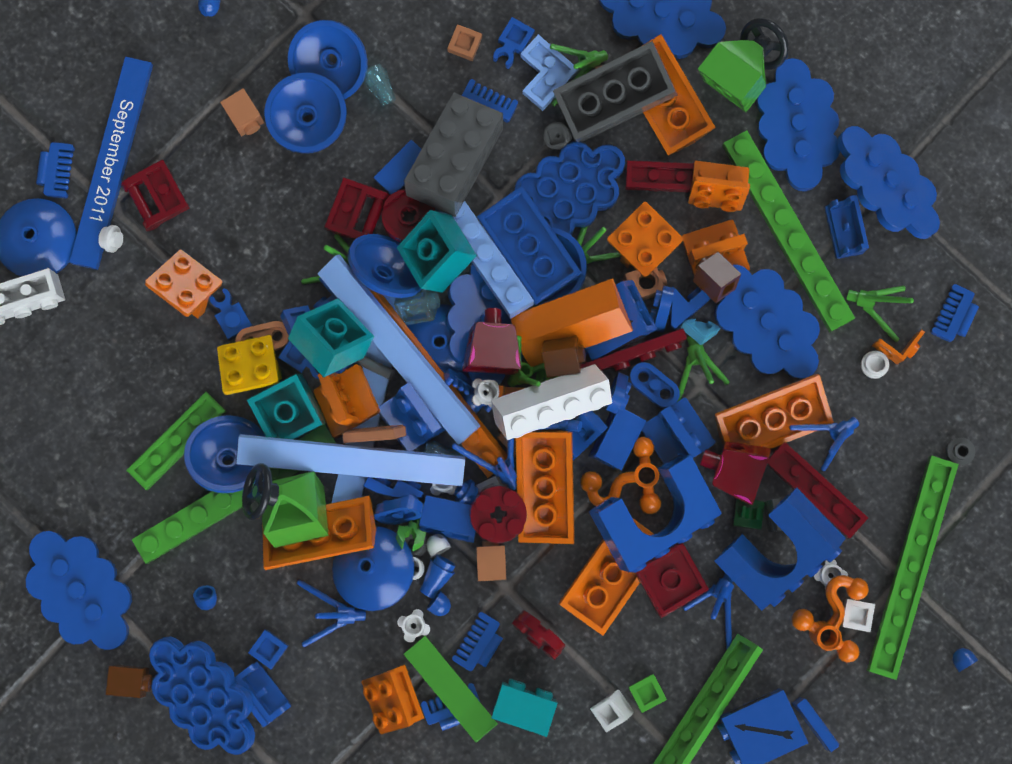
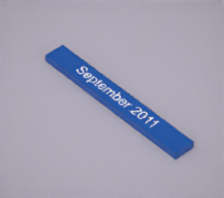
M125 57L70 258V263L73 265L95 270L99 269L104 248H101L99 245V234L101 229L109 227L112 221L153 68L151 62Z

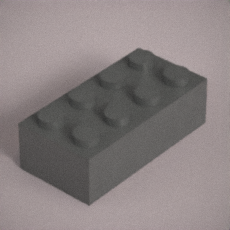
M653 41L552 90L577 142H584L678 96Z
M453 93L404 180L406 196L456 217L503 131V113Z

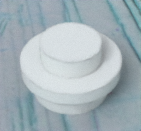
M115 225L103 227L99 234L100 247L104 248L107 252H116L123 243V234L120 228Z
M870 351L863 356L861 369L869 378H880L889 369L888 358L880 351Z

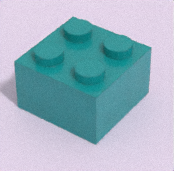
M430 210L397 246L399 253L419 287L441 293L477 256L453 216Z
M338 298L297 316L288 339L323 377H326L363 359L374 335Z
M295 374L247 400L266 437L295 440L326 424L321 408L303 374Z
M509 679L508 683L502 682L491 718L547 737L558 704L557 700L553 698V693L541 688H536L535 692L525 689V683L514 679Z

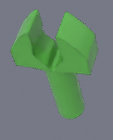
M421 518L409 521L405 527L399 525L396 540L402 549L405 538L409 537L410 534L413 535L414 539L412 551L423 546L426 532L419 529Z

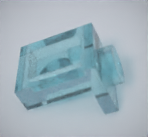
M422 289L421 293L412 297L395 298L394 306L406 325L433 321L437 308L440 307V299L437 292Z

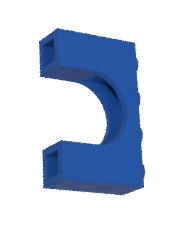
M680 454L658 468L672 495L674 503L672 518L668 525L660 532L652 535L643 533L635 524L622 498L611 497L589 511L620 570L632 573L641 571L647 566V561L654 557L660 558L670 551L669 547L676 543L681 544L692 538L694 531L713 525L715 523L714 519L722 514L691 455Z
M797 487L768 514L793 542L797 551L796 563L781 565L768 560L743 534L727 546L714 561L761 611L770 604L773 607L778 605L785 598L786 595L784 593L788 589L794 592L804 582L802 578L806 575L810 578L813 577L823 567L821 564L823 561L832 562L842 552L839 547L846 539Z

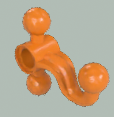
M639 437L632 450L636 457L639 458L640 465L633 472L619 474L614 479L607 497H601L598 494V490L602 486V478L598 473L588 471L582 475L580 479L581 487L587 492L588 498L594 506H598L611 497L619 498L623 485L636 482L639 486L643 487L644 495L639 500L640 509L646 514H654L659 511L661 499L654 492V485L659 480V471L655 465L651 464L650 456L654 452V444L651 439L647 437ZM645 467L651 468L655 473L654 480L648 484L641 482L639 479V472Z
M838 575L828 582L825 590L826 598L833 609V615L827 622H815L809 610L799 609L792 615V624L799 631L808 630L810 639L814 644L826 651L837 650L840 660L850 663L858 658L859 648L851 640L842 641L839 627L845 616V609L837 595V589L843 586L846 588L847 594L851 599L861 600L867 596L869 588L867 582L861 578L852 579L846 575ZM829 629V639L821 642L820 636L822 632Z

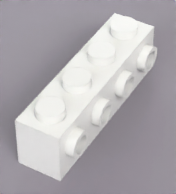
M47 268L0 283V325L5 323V319L14 316L15 318H24L30 316L33 310L39 308L49 310L57 307L58 302L65 301L58 274Z
M595 364L582 368L581 373L559 376L542 382L539 387L530 386L491 400L495 424L507 440L519 438L526 433L547 428L563 420L573 419L577 415L598 410L612 403L609 379Z

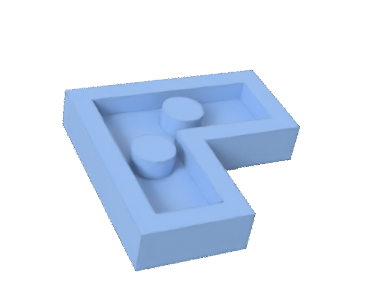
M539 34L520 54V57L538 72L536 77L523 90V95L543 111L555 98L552 90L569 83L578 73L579 69H574V64L560 52L550 49V44Z

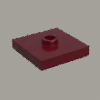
M683 543L672 545L669 547L670 551L660 558H652L646 562L647 566L644 569L635 573L661 619L709 590Z

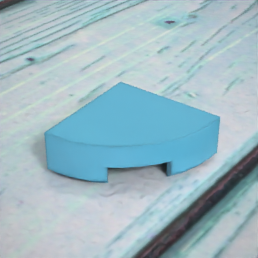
M696 319L686 320L681 326V329L683 328L700 345L714 337L720 330L719 326L710 321L704 323L695 321Z

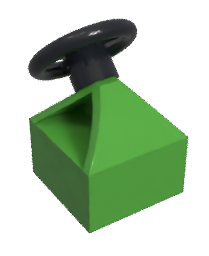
M765 18L753 19L743 27L740 40L718 42L699 66L698 71L706 84L746 113L766 88L765 70L778 68L785 62L789 52L787 37L781 27L775 22ZM760 26L773 31L779 41H772L769 37L765 36ZM750 31H752L753 35L755 36V38L751 41L748 40ZM772 50L780 51L778 58L774 61H764V58Z
M258 463L250 470L243 487V512L249 520H257L262 516L263 534L274 548L329 536L325 490L314 471L272 481L271 471L266 464ZM257 501L258 507L253 512L251 504Z

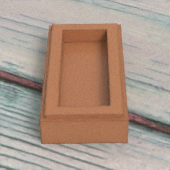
M403 425L355 428L342 433L343 443L393 440L406 436V428Z

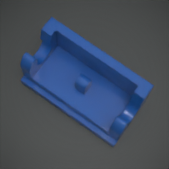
M857 195L849 196L846 200L839 202L838 199L831 201L824 209L836 259L863 254L869 248Z
M619 409L617 414L610 412L605 422L608 428L597 438L589 457L613 469L622 470L646 420L626 409L624 411Z
M426 495L419 523L421 531L434 535L441 534L444 537L474 543L476 531L473 529L469 518L471 505Z
M259 661L251 664L235 677V684L242 685L251 694L253 700L251 712L262 727L269 725L292 706Z

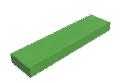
M205 392L127 469V472L145 490H149L184 455L187 439L196 427L211 418L223 416L227 411L208 392Z
M426 636L404 653L405 657L476 743L498 725Z

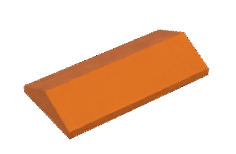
M662 34L649 42L653 41L678 96L643 113L667 155L670 156L695 143L716 127Z
M613 278L532 307L511 318L512 324L516 327L517 336L522 338L521 353L531 367L544 363L541 354L544 341L577 336L579 346L583 345L584 348L633 331Z
M819 374L812 375L715 413L718 433L723 446L725 442L729 441L772 449L780 446L783 442L787 443L815 432L790 430V425L834 423Z
M546 429L526 433L516 438L517 493L523 499L527 510V519L523 531L518 535V542L574 544L572 432Z
M364 496L326 504L329 536L274 548L263 534L264 569L269 570L374 548L376 524L371 498Z
M633 519L637 527L643 533L647 535L654 534L646 527H644L642 524ZM603 539L558 604L604 636L640 582L635 573L619 569Z

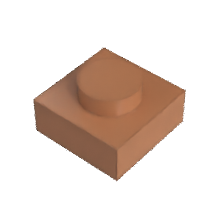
M457 24L447 48L448 52L473 61L482 40V33Z

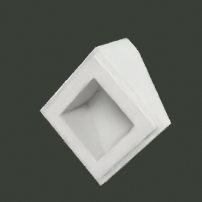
M620 690L614 691L590 708L605 732L623 723L634 713Z

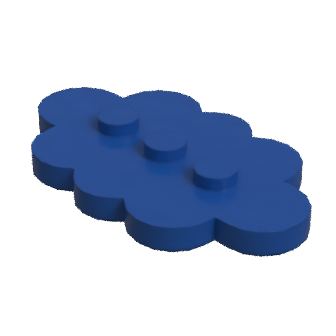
M599 0L602 8L613 14L612 27L617 36L626 40L637 38L642 46L662 34L674 57L678 59L686 58L692 54L696 45L704 48L715 47L725 36V21L721 16L710 11L712 0Z
M790 58L777 68L774 74V82L766 84V88L756 99L757 108L763 115L758 123L757 131L759 136L766 142L762 156L767 166L776 171H785L787 181L792 188L798 191H809L819 184L822 178V167L831 165L840 154L837 144L838 138L834 135L839 126V117L830 107L834 100V92L829 83L822 79H811L808 66L799 59Z
M858 126L846 128L838 137L837 142L840 152L846 158L840 166V174L843 181L849 187L857 190L860 203L866 209L875 211L880 224L889 231L899 232L906 228L914 237L919 239H927L934 235L940 226L939 216L932 207L936 201L937 192L933 183L928 178L920 175L916 161L908 155L901 154L900 146L889 135L877 134L871 137L869 133Z
M571 142L561 149L559 157L547 156L543 158L537 166L536 173H527L517 180L515 190L523 186L550 227L561 229L572 235L575 227L590 226L596 219L597 211L608 210L616 204L619 197V187L615 180L624 170L625 157L622 151L613 145H602L592 151L585 143Z
M472 263L469 268V274L457 277L451 283L448 290L449 301L453 305L446 315V325L453 333L448 342V352L451 358L461 365L464 363L470 329L476 322H484L485 309H501V323L512 324L511 319ZM469 372V377L472 382L479 378L482 381L494 380L499 385L504 379L505 374Z
M737 264L733 265L741 273L736 289L724 297L716 307L715 320L718 326L724 331L732 333L731 338L734 348L740 353L750 354L751 363L759 373L766 375L775 374L783 369L792 378L802 379L811 376L816 371L819 363L818 354L811 346L818 338L820 332L816 317L811 313L803 311V302L800 295L795 291L784 289V281L777 272L770 269H762L752 275L745 267Z
M43 531L37 534L31 540L29 546V554L35 566L27 574L26 588L34 598L42 600L41 612L48 621L59 623L60 635L68 643L74 645L84 644L92 640L96 646L104 650H112L122 646L129 635V626L122 615L131 606L132 593L127 585L116 581L117 569L110 560L99 558V549L90 538L79 536L66 541L62 535L53 531Z
M169 636L153 643L150 648L149 657L152 666L158 673L152 680L151 688L155 699L160 704L169 707V714L173 723L180 728L188 729L191 741L198 748L209 750L220 745L226 752L233 755L242 754L250 749L255 740V732L247 717L252 711L253 700L245 687L235 684V676L231 667L226 663L216 661L212 648L202 641H193L184 646L178 639Z

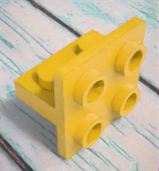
M271 335L217 347L224 395L275 385L282 379Z

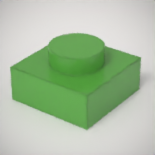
M654 674L628 686L641 713L667 700Z

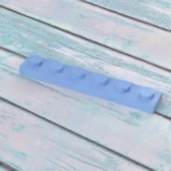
M464 201L456 217L453 216L477 255L472 264L511 319L532 307L534 300Z

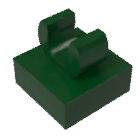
M735 498L732 526L761 530L765 502L754 500L753 505H750Z

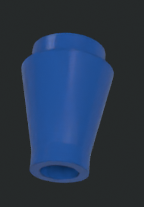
M436 555L434 559H430L420 592L434 599L440 589L455 574L453 570L456 565L441 555Z

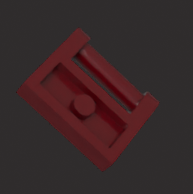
M163 159L121 183L124 191L129 192L144 220L142 224L146 231H152L167 220L190 209ZM142 183H145L160 211L155 215L152 214L138 188Z
M343 178L325 224V230L352 240L363 235L373 234L384 203L390 195L373 187ZM370 197L374 201L364 228L360 232L355 230L366 198Z

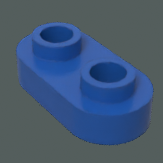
M663 286L662 291L656 290L653 306L657 307V309L651 308L650 316L657 328L655 332L664 333L674 294L673 287Z
M641 362L632 368L629 376L632 386L656 406L667 408L668 406H673L678 401L680 396L678 386L652 364ZM646 373L648 381L641 382L638 379V375ZM667 390L670 394L669 399H662L660 391Z
M617 372L610 387L612 403L606 405L605 410L617 414L619 409L624 411L630 397L628 393L632 383L628 382L629 376Z
M403 495L402 498L384 500L376 505L374 519L388 525L416 520L422 516L423 503L413 495Z

